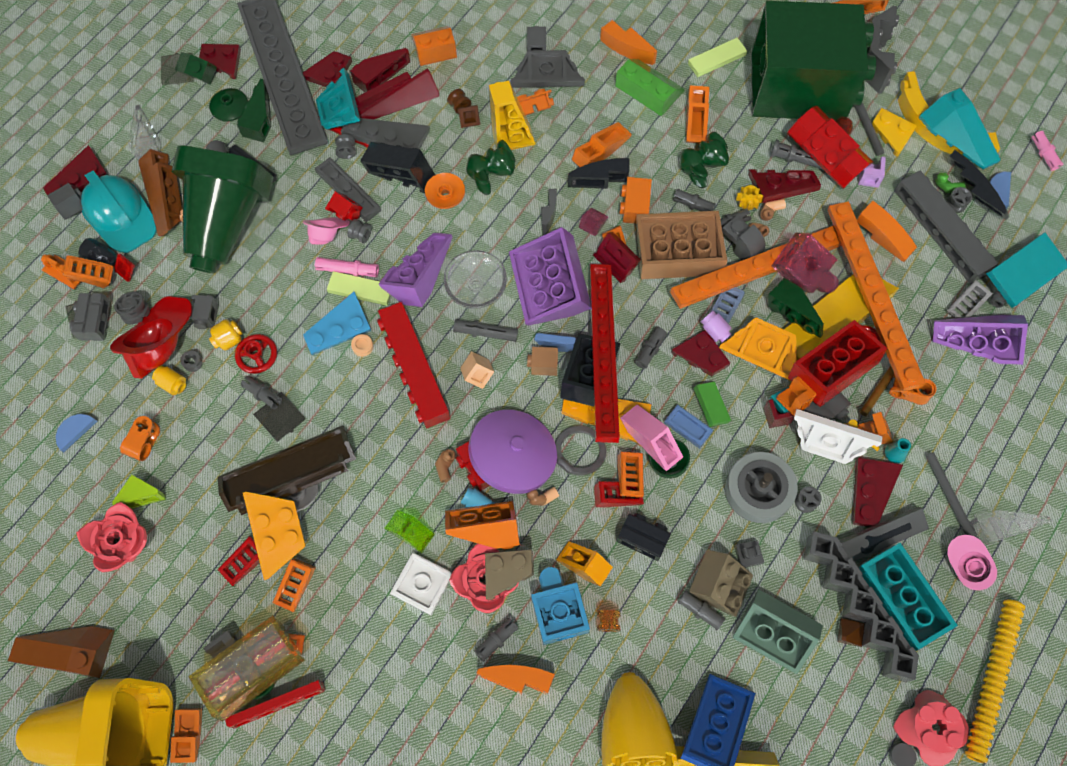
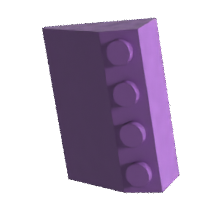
M561 227L509 251L527 326L572 317L591 309V302L573 235L566 229Z

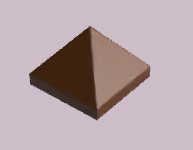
M477 105L458 108L461 128L480 125Z

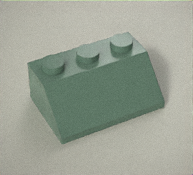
M758 589L747 607L733 638L793 673L798 674L819 642L823 625Z

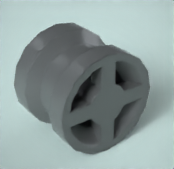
M347 134L337 136L335 138L337 146L335 150L336 156L341 159L353 158L356 154V150L353 147L355 145L354 137Z
M964 187L955 188L946 202L955 209L956 213H961L972 201V193Z
M354 219L348 228L347 236L351 239L356 238L364 244L371 235L372 226L368 223L362 224L360 220Z
M814 487L803 488L795 499L797 509L803 513L813 512L822 501L821 494Z

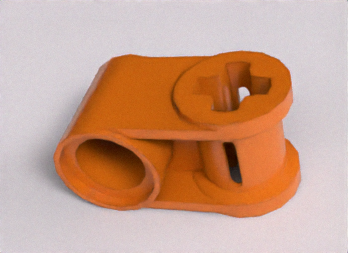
M894 374L895 381L893 387L889 390V394L895 398L904 399L918 405H925L934 396L937 387L933 381L924 378L926 384L923 387L902 392ZM919 389L924 390L927 395L922 394Z
M147 416L136 418L127 436L121 443L120 452L136 460L145 461L160 434L159 425L152 422Z

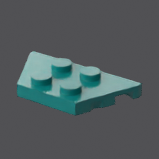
M345 68L339 71L342 76L337 82L331 81L325 91L316 99L320 122L325 129L360 121L349 73Z

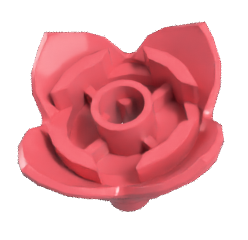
M122 502L111 506L106 511L103 520L91 521L76 532L80 545L85 551L93 554L94 567L101 572L117 570L127 562L134 561L147 542L146 529L139 524L134 511ZM120 537L119 542L115 544L114 539Z
M476 544L469 552L467 562L454 569L449 581L455 592L461 597L470 600L476 610L483 613H492L503 605L506 596L516 589L519 582L512 589L505 590L495 596V599L488 601L486 599V585H484V582H480V579H484L485 553H496L499 550L482 544Z
M931 690L919 693L915 698V706L903 711L893 726L901 740L919 749L921 759L929 766H944L954 758L957 750L967 743L969 737V726L965 717L946 698ZM936 723L940 726L938 734L937 730L933 731L932 725Z

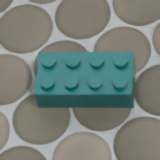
M901 542L858 567L869 587L873 588L882 601L884 609L890 617H893L904 633L902 634L916 651L958 626Z

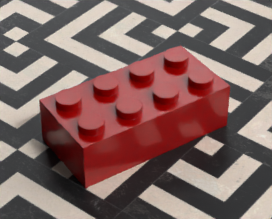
M853 320L794 362L788 378L793 381L795 377L799 376L817 393L813 401L821 407L878 365L887 347L857 321Z

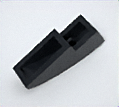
M630 158L601 160L579 167L568 173V187L608 189V182L627 183Z

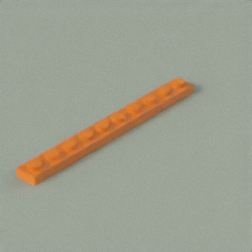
M849 201L830 205L827 211L880 340L887 347L886 354L901 391L923 387L926 384Z
M834 226L672 287L670 293L678 307L682 309L842 245Z

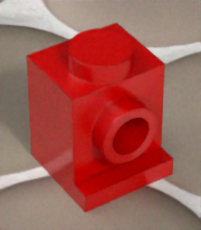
M336 191L325 207L327 211L336 213L335 215L344 221L347 219L351 221L358 219L363 208L347 195Z

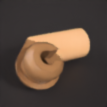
M780 199L766 202L760 211L761 218L765 221L772 219L775 211L786 208L785 200Z
M552 487L541 495L538 494L536 489L527 493L526 497L531 505L544 506L558 498L559 494L555 487Z

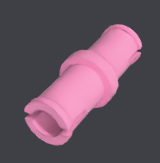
M1039 131L1035 134L1036 137L1034 135L1031 137L1040 151L1038 153L1039 156L1044 158L1051 171L1057 170L1064 165L1055 152L1056 147L1053 144L1051 145L1044 131Z

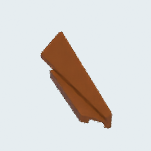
M150 149L139 159L138 163L158 236H164L181 221L179 216L181 215L182 207L177 176L171 172L173 166L168 165V154Z

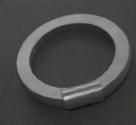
M573 426L564 430L555 442L557 464L568 474L578 476L589 475L597 471L606 458L605 442H597L600 453L594 464L585 468H577L563 458L561 453L562 443L568 436L575 433H585L595 439V430L586 426Z

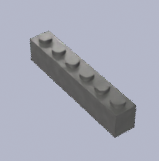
M921 170L900 181L894 192L970 285L975 280L978 281L987 276L986 273L998 265L994 256L986 250L980 239L971 232L968 225L956 214L955 209L946 202L943 195L937 191L929 178Z

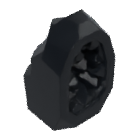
M87 238L79 247L78 254L81 258L115 266V253L97 240Z

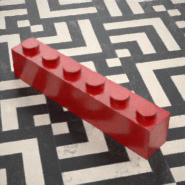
M402 302L378 310L380 319H377V323L381 331H386L387 337H384L388 349L393 348L395 354L392 355V359L396 368L401 367L403 373L399 375L403 385L409 386L410 391L407 392L411 404L416 403L418 410L415 411L419 424L424 422L427 429L450 420L447 406Z

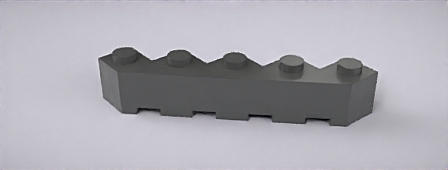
M814 531L807 537L803 560L826 565L822 588L845 594L842 617L864 622L862 646L885 652L882 676L905 683L916 680L919 658L916 650L902 635L904 633L893 617H890L884 609L882 601L873 588L869 587L862 577V572L853 559L848 557L839 539Z

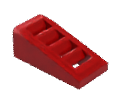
M599 481L594 486L596 507L606 508L644 504L642 497L631 499V497L625 496V499H622L619 482ZM626 486V490L633 489L637 491V487ZM612 490H615L616 499L613 498Z
M249 536L218 568V571L231 586H235L260 563L258 553L255 554L251 549L253 547L257 552L254 537ZM246 553L251 558V560L248 561L243 554ZM237 560L244 565L243 569L236 562ZM230 566L238 573L236 576L230 571Z

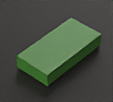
M715 382L699 384L693 388L709 427L728 424L731 421Z

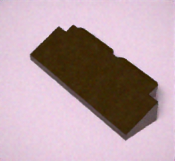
M344 426L219 476L218 492L227 511L230 512L238 509L241 515L248 513L243 496L244 492L282 499L347 472L346 463L356 460Z

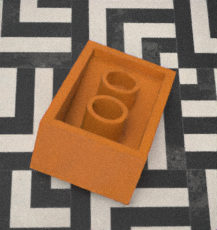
M513 501L445 511V532L447 535L495 549H511L514 546L520 545Z

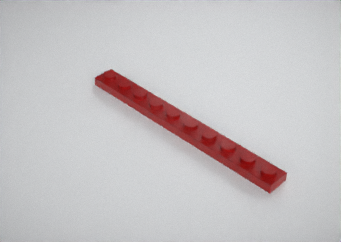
M590 264L595 442L619 443L611 265Z

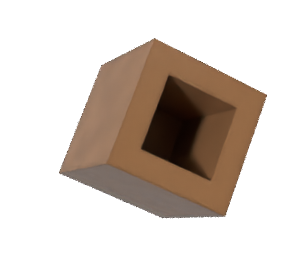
M532 347V354H528L527 367H531V375L557 376L558 348Z

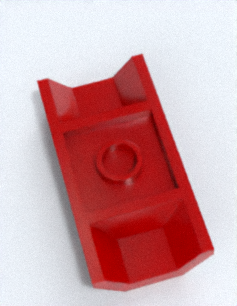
M818 106L808 110L787 132L842 189L873 163L859 148L860 145Z

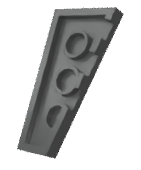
M360 118L359 122L344 125L341 134L351 135L356 141L366 144L382 142L388 145L420 149L430 132V126Z

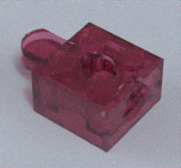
M796 232L772 264V267L779 274L801 287L804 292L814 293L817 288L820 292L831 293L838 286L839 280L829 271L837 259L810 233Z

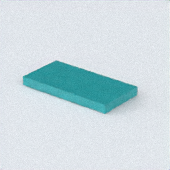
M1045 232L986 274L1009 306L1013 308L1067 269V261Z

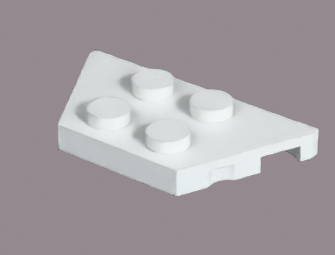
M796 409L794 418L798 423L797 431L801 438V448L804 451L846 464L855 457L867 453V448L873 445L878 447L882 443V436Z

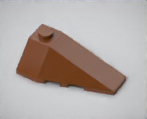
M88 626L16 637L8 661L100 678L115 631Z

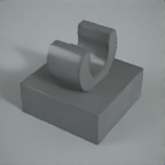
M758 540L734 546L738 562L743 567L748 568L764 563Z

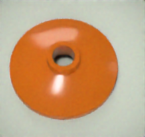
M451 173L437 174L430 178L425 186L427 201L440 209L455 207L463 200L465 195L463 181Z

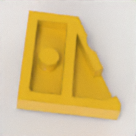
M883 108L880 109L872 122L876 133L881 136L885 144L889 143L894 149L893 154L897 157L917 125Z

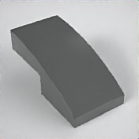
M557 188L549 189V207H541L542 235H546L549 232L555 218Z

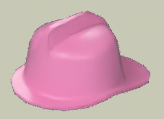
M338 217L303 220V223L307 225L309 242L320 245L333 241L338 228L350 225L349 220L344 221Z
M971 535L957 536L951 541L948 546L947 555L963 585L978 591L992 586L997 579V568L983 542Z

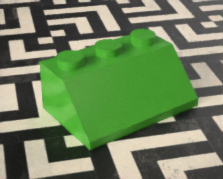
M628 59L616 74L615 86L660 116L685 91L683 87L639 59Z

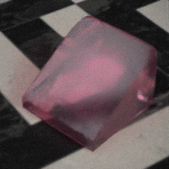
M590 208L582 216L579 228L596 236L608 220V216Z

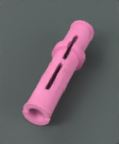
M317 257L315 260V270L352 274L357 277L369 276L377 278L379 274L378 264L361 263L359 260L350 262Z

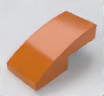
M180 708L175 710L174 736L171 737L170 763H191L197 761L201 736L202 708Z

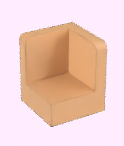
M472 351L460 368L465 381L482 389L494 373L489 359Z

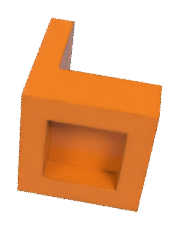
M797 376L793 379L789 388L780 393L776 399L795 416L796 409L803 411L808 408L817 393Z

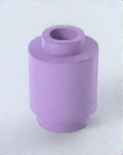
M712 311L700 321L704 325L703 329L715 342L718 340L723 342L731 335L729 330L732 327L719 313L716 314Z

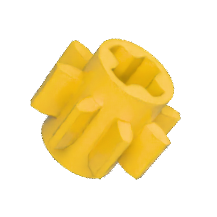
M748 185L745 188L741 187L740 193H737L736 201H740L739 207L747 208L748 210L758 209L759 203L762 202L763 195L759 194L760 189L753 185Z

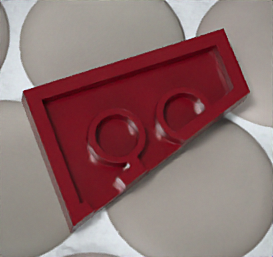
M858 458L856 460L852 525L872 527L879 524L903 464Z

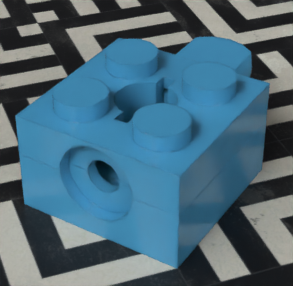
M548 567L544 569L539 577L542 592L531 594L543 645L588 634L590 627L578 584L573 583L564 586L561 573L557 568Z

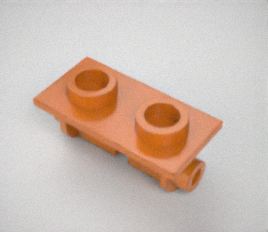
M540 89L535 91L534 95L528 97L527 94L518 96L517 98L525 115L534 113L533 105H536L538 112L550 109L554 105L553 98L548 97L552 91Z
M50 254L42 256L43 272L72 289L79 285L81 281L62 275L64 259ZM73 265L72 272H75L76 266Z

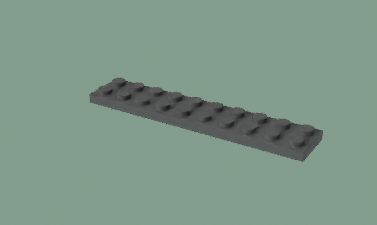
M245 0L238 2L239 11L289 154H297L328 144L276 0Z

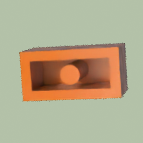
M627 177V184H622L621 197H625V202H621L620 214H623L624 223L637 224V214H649L652 179Z

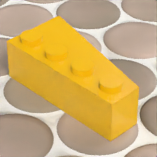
M510 81L490 84L492 134L496 148L501 140H504L511 150L536 145L531 126Z

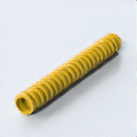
M1012 599L1003 600L1004 607L1001 608L1002 614L999 615L1001 620L998 621L997 625L999 627L996 628V633L998 634L994 635L996 641L992 643L994 648L991 649L990 653L992 655L988 658L990 663H987V668L989 669L985 670L987 677L983 678L985 684L981 686V689H983L979 694L981 699L977 701L980 705L976 706L977 713L974 714L976 720L972 721L974 728L970 729L972 736L968 737L970 741L966 745L968 751L964 752L967 758L979 763L988 762L986 755L990 754L988 748L992 746L990 740H993L994 736L992 733L996 730L994 725H997V720L995 719L999 717L997 712L1001 710L999 703L1003 702L1001 696L1005 694L1003 689L1006 688V684L1004 682L1008 681L1006 674L1010 673L1008 667H1011L1012 663L1010 660L1014 657L1012 655L1015 652L1013 646L1017 645L1015 639L1019 637L1017 632L1020 631L1019 625L1022 624L1020 618L1024 617L1022 611H1025L1026 608L1021 602Z

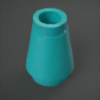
M902 438L889 443L885 448L886 458L893 463L905 461L911 448L910 441Z

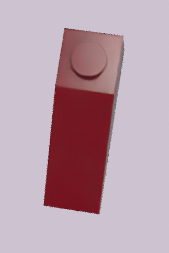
M402 48L364 59L350 70L353 83L365 93L387 82L410 63L409 51L407 48Z

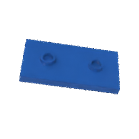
M709 674L681 759L696 766H735L756 693Z

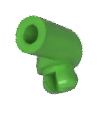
M939 173L937 179H935L936 185L946 193H952L958 187L966 188L964 182L951 183L948 180L949 176L947 173Z

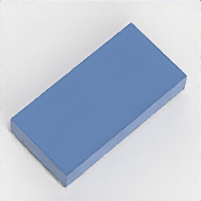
M679 405L673 409L664 421V424L699 449L713 432V429Z

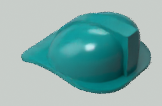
M94 170L84 175L89 184L85 186L81 195L82 214L112 249L122 253H129L155 236L157 230L153 214L135 185L115 175L98 177Z

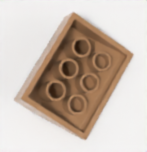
M719 211L636 215L638 257L641 259L639 262L641 279L701 277L726 267L727 255Z

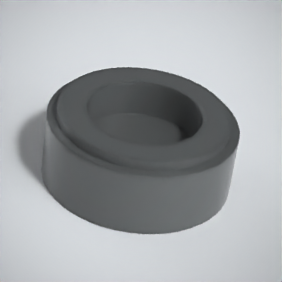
M906 743L895 744L889 751V758L894 766H914L916 763V752Z

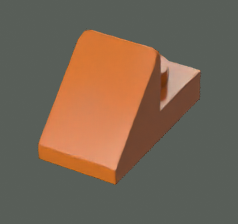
M882 412L872 414L874 420L858 425V428L882 436L881 444L893 442L888 423Z

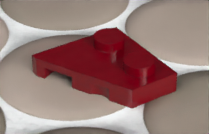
M705 330L673 348L671 351L673 356L677 357L678 355L687 360L688 364L695 368H700L702 372L711 377L730 366V361Z

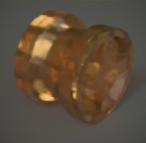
M597 611L599 618L597 631H621V626L618 624L621 611Z

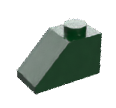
M181 52L175 67V71L211 85L217 69L210 62Z

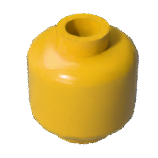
M224 319L210 329L211 337L209 340L216 349L220 347L222 350L227 351L242 340L241 335L243 332L234 320Z

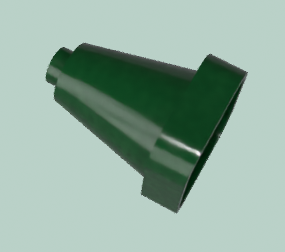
M180 145L177 146L171 172L183 180V255L191 258L189 268L214 274L217 264H226L255 203L268 202L274 177L259 163L249 158Z

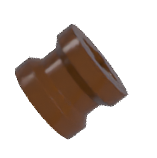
M462 89L452 91L447 98V102L450 106H453L457 114H459L458 108L471 106L472 104L471 100L465 97V92Z

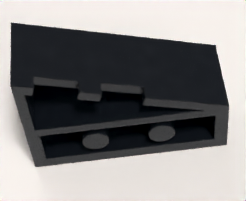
M370 142L360 160L369 174L388 181H392V179L403 182V186L408 188L410 185L420 188L419 191L424 194L427 182L435 176L422 151L418 148Z

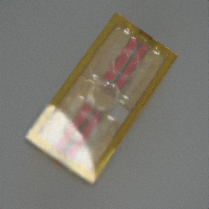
M272 615L188 677L211 716L223 722L304 662L305 659L282 623Z

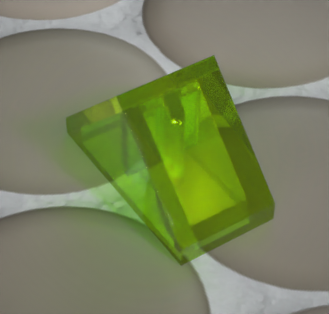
M399 510L395 512L384 528L420 553H423L435 535L414 516Z

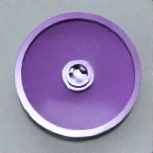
M499 410L486 415L477 423L469 439V457L477 474L493 488L506 493L523 494L540 488L549 479L556 466L557 449L552 435L539 420L521 411Z

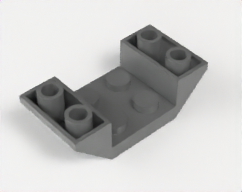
M897 6L890 7L871 21L874 24V35L871 46L867 48V55H875L876 71L873 80L866 82L878 94H882L885 87L889 86L891 75L895 74L897 69V62H894L895 53L881 52L882 47H885L887 41L891 40L893 28L898 25L899 15H897Z

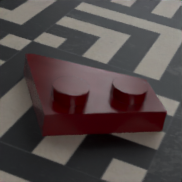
M201 44L199 58L215 65L217 72H224L230 78L236 79L241 48L238 44Z
M333 51L302 72L304 79L327 87L331 81L336 83L342 76L339 72L342 68H345L346 71L352 63L351 56Z

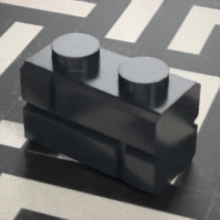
M628 514L617 542L653 560L659 561L671 535L667 531L668 528L659 523L653 525L646 522L647 518L641 514Z

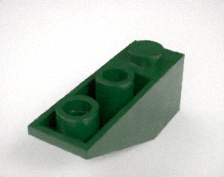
M260 78L258 84L253 88L250 100L246 102L242 116L238 118L237 127L242 137L264 143L271 129L268 91L264 80Z
M783 278L768 294V307L773 312L785 316L790 322L800 325L808 333L821 338L824 323L805 292L798 285Z

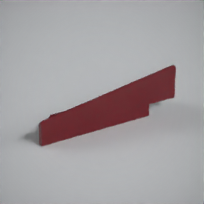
M427 68L411 78L408 72H405L355 97L360 118L375 120L437 98L440 94Z

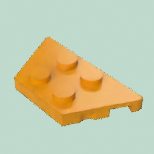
M756 317L719 347L723 351L791 381L788 376L794 362L797 361L796 335Z
M244 492L243 496L263 578L267 580L306 547L296 504L290 500Z

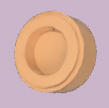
M360 334L353 338L351 347L357 356L364 357L372 352L373 342L368 335Z

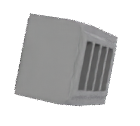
M975 280L946 312L955 319L963 318L954 310L957 307L966 315L964 318L971 317L993 293ZM973 291L974 293H976V294H977L979 297H981L982 299H981V300H978V299H977L974 295H972L970 292ZM968 296L976 305L971 304L965 297ZM962 301V302H963L965 305H967L971 310L968 311L967 309H965V308H964L961 304H959V303Z

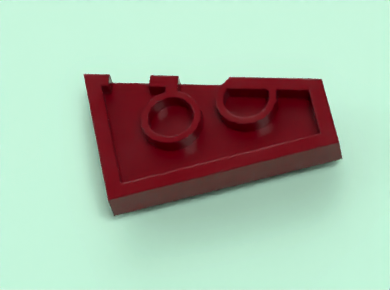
M88 145L49 181L43 189L49 195L69 183L73 189L78 188L82 192L85 186L89 184L84 175L93 170L98 177L108 174Z
M749 169L748 173L753 185L760 189L759 194L763 195L762 203L819 191L821 188V183L812 170H789L787 173H776L775 170L757 172L756 169Z

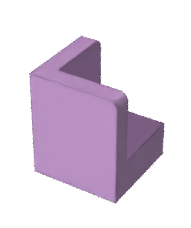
M881 157L877 165L871 164L859 174L858 185L878 188L885 175L886 157Z

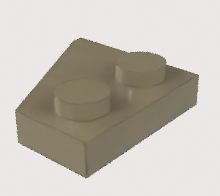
M532 550L485 553L486 599L488 601L495 599V596L503 591L512 589L518 582L525 581L534 575Z

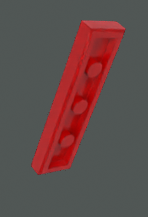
M320 680L314 681L224 718L226 726L233 729L323 693L325 692L324 683Z

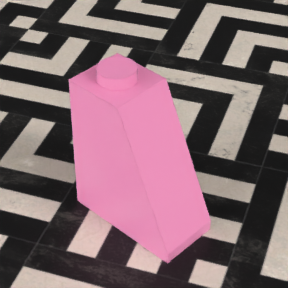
M639 405L634 406L620 418L627 432L665 471L683 458L669 428Z

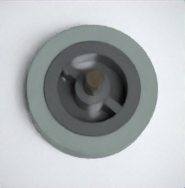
M754 452L740 458L729 472L725 484L726 497L732 509L742 518L755 523H768L782 517L794 503L798 490L796 476L792 468L782 458L767 452Z

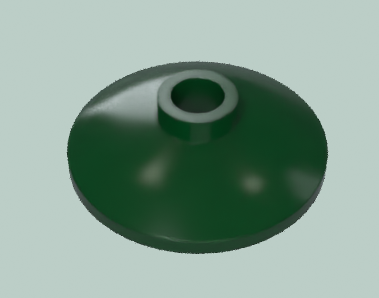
M226 88L218 91L211 98L209 109L211 114L220 121H234L242 116L248 99L242 91L235 88Z

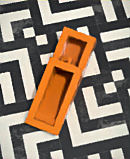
M613 20L601 28L600 41L610 49L629 59H639L645 64L650 65L655 64L657 50L634 29L629 28L625 31Z
M691 85L689 87L686 142L700 143L707 140L710 87Z
M617 122L593 134L589 142L577 147L572 161L579 167L593 162L605 160L620 148L632 134Z
M872 201L859 215L857 222L872 233L871 239L901 261L905 262L917 248L904 228L876 202Z
M521 665L490 666L480 668L476 673L481 678L521 695L525 686L548 695L555 674Z

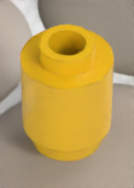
M168 366L158 367L152 375V380L155 381V384L171 395L180 394L186 388V378Z

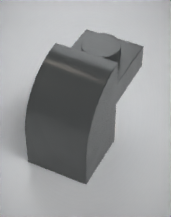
M736 216L722 228L723 234L736 244L734 254L741 260L764 252L766 246L764 237L754 224L750 227L740 217Z

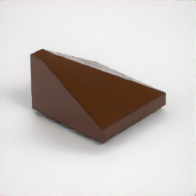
M841 618L837 642L862 647L865 623Z

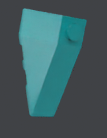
M961 88L943 95L919 116V119L935 136L939 134L947 140L946 144L950 147L954 145L960 149L964 157L981 169L1000 162L1001 159L972 101Z

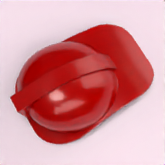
M171 296L160 299L151 308L147 317H144L141 322L112 342L110 345L111 351L122 354L134 378L142 379L154 369L162 366L172 356L177 346L179 332L191 316V302L186 298Z

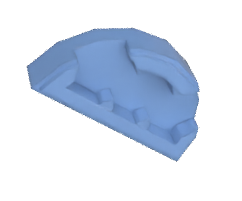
M1011 172L998 173L990 180L991 185L999 194L1006 209L1009 206Z
M536 333L534 339L543 347L558 348V352L573 351L576 342L575 337Z
M84 414L70 416L58 427L56 433L57 446L64 453L98 421Z

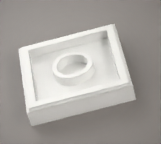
M412 553L390 594L432 616L450 582L449 579L452 572Z

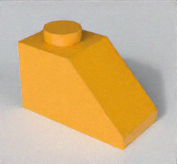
M568 541L556 559L584 580L598 586L602 585L613 568L598 552Z

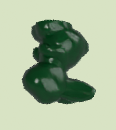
M715 131L709 133L707 142L701 141L699 143V150L687 148L683 149L679 155L681 170L689 174L691 181L699 188H705L708 185V172L704 166L715 168L726 166L729 163L728 146L725 140Z
M504 140L498 142L496 150L493 148L487 150L486 157L480 154H471L468 158L466 172L468 176L475 180L478 190L484 195H489L491 193V184L488 175L511 176L515 170L516 160L510 147Z

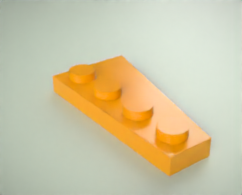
M564 399L563 415L595 426L593 406ZM618 399L620 438L638 443L627 432L620 418L636 405L650 413L652 404Z

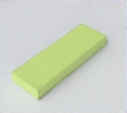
M735 38L689 59L688 65L695 75L700 77L746 56L747 50L740 40Z
M334 271L327 287L328 293L348 297L351 293L355 292L359 300L388 306L391 297L389 293L379 286V281Z

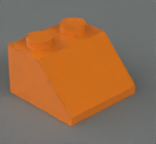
M449 26L411 34L420 66L457 58L456 44Z

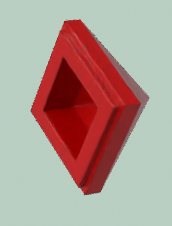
M119 253L114 271L127 282H130L135 264Z

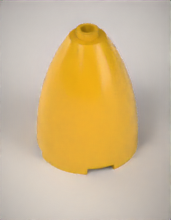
M633 672L623 673L617 679L611 691L605 710L601 738L602 766H678L673 735L659 701L640 676Z

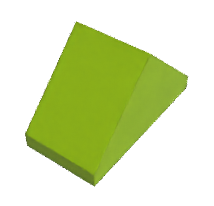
M131 475L112 501V504L115 505L122 502L133 509L165 500L166 497L155 487Z

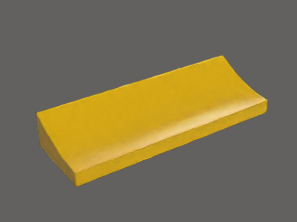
M854 274L813 306L824 323L821 338L808 333L796 323H791L784 330L796 335L797 360H799L853 320L861 324L870 316V313ZM882 279L890 299L893 298L899 288Z

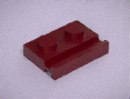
M609 232L599 245L597 252L593 254L601 264L611 265L612 275L620 283L626 281L627 276L632 273L641 260L614 232Z

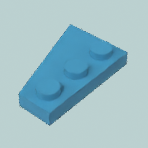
M353 292L306 331L303 336L311 355H315L351 340L357 335L368 333L371 329L356 294Z

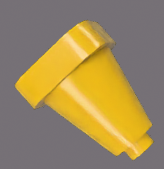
M134 678L100 679L90 686L86 696L40 709L30 714L17 730L16 745L27 760L45 766H166L173 715V697L168 686L159 682Z

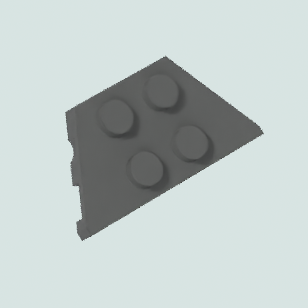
M566 50L527 51L524 61L518 66L517 73L514 78H511L510 83L512 88L585 86V79L578 73L577 66L570 60Z

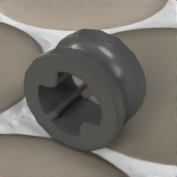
M190 350L181 356L180 362L189 372H196L203 365V360L196 351ZM190 358H193L195 361L192 365L188 361Z

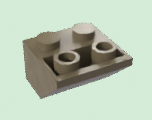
M707 550L689 592L700 601H705L710 606L736 617L751 584L753 574L729 554Z

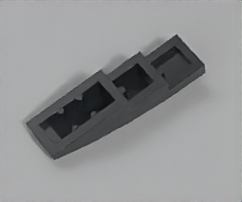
M954 150L949 156L952 164L963 170L960 173L961 178L973 187L971 191L973 198L1007 220L1009 218L1008 211L988 179L968 159Z

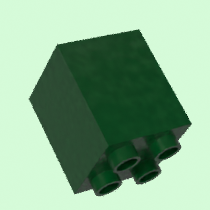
M766 0L751 52L752 117L799 119L812 107L818 106L834 121L847 120L852 106H860L862 104L865 89L864 81H872L876 71L875 55H867V48L871 46L873 40L874 24L872 22H865L863 4Z

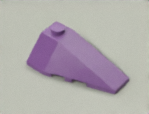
M433 233L417 246L418 250L411 256L406 255L402 258V264L397 268L395 266L390 268L380 281L379 286L404 305L423 307L434 288L453 238L452 234Z
M992 315L934 320L933 342L972 353V355L977 357L982 356L999 364L1023 365L1028 323L1024 315Z

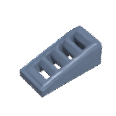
M734 287L720 293L711 312L719 313L729 324L745 292ZM722 300L732 304L733 307L723 303ZM718 307H719L720 309H722V310L728 312L729 314H726V313H724V312L718 310Z

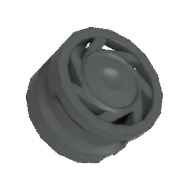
M135 291L123 294L114 305L115 311L120 315L123 322L130 325L141 322L144 316L147 317L150 313V307L144 300V297Z

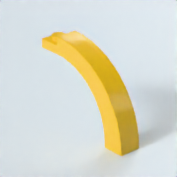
M915 71L907 72L901 81L900 90L902 93L898 99L905 119L917 125L915 132L931 145L949 154L956 150L963 156V152L954 145L950 147L946 144L947 140L939 134L937 136L932 134L919 119V116L929 106L921 94ZM988 132L998 153L1000 146L996 132Z

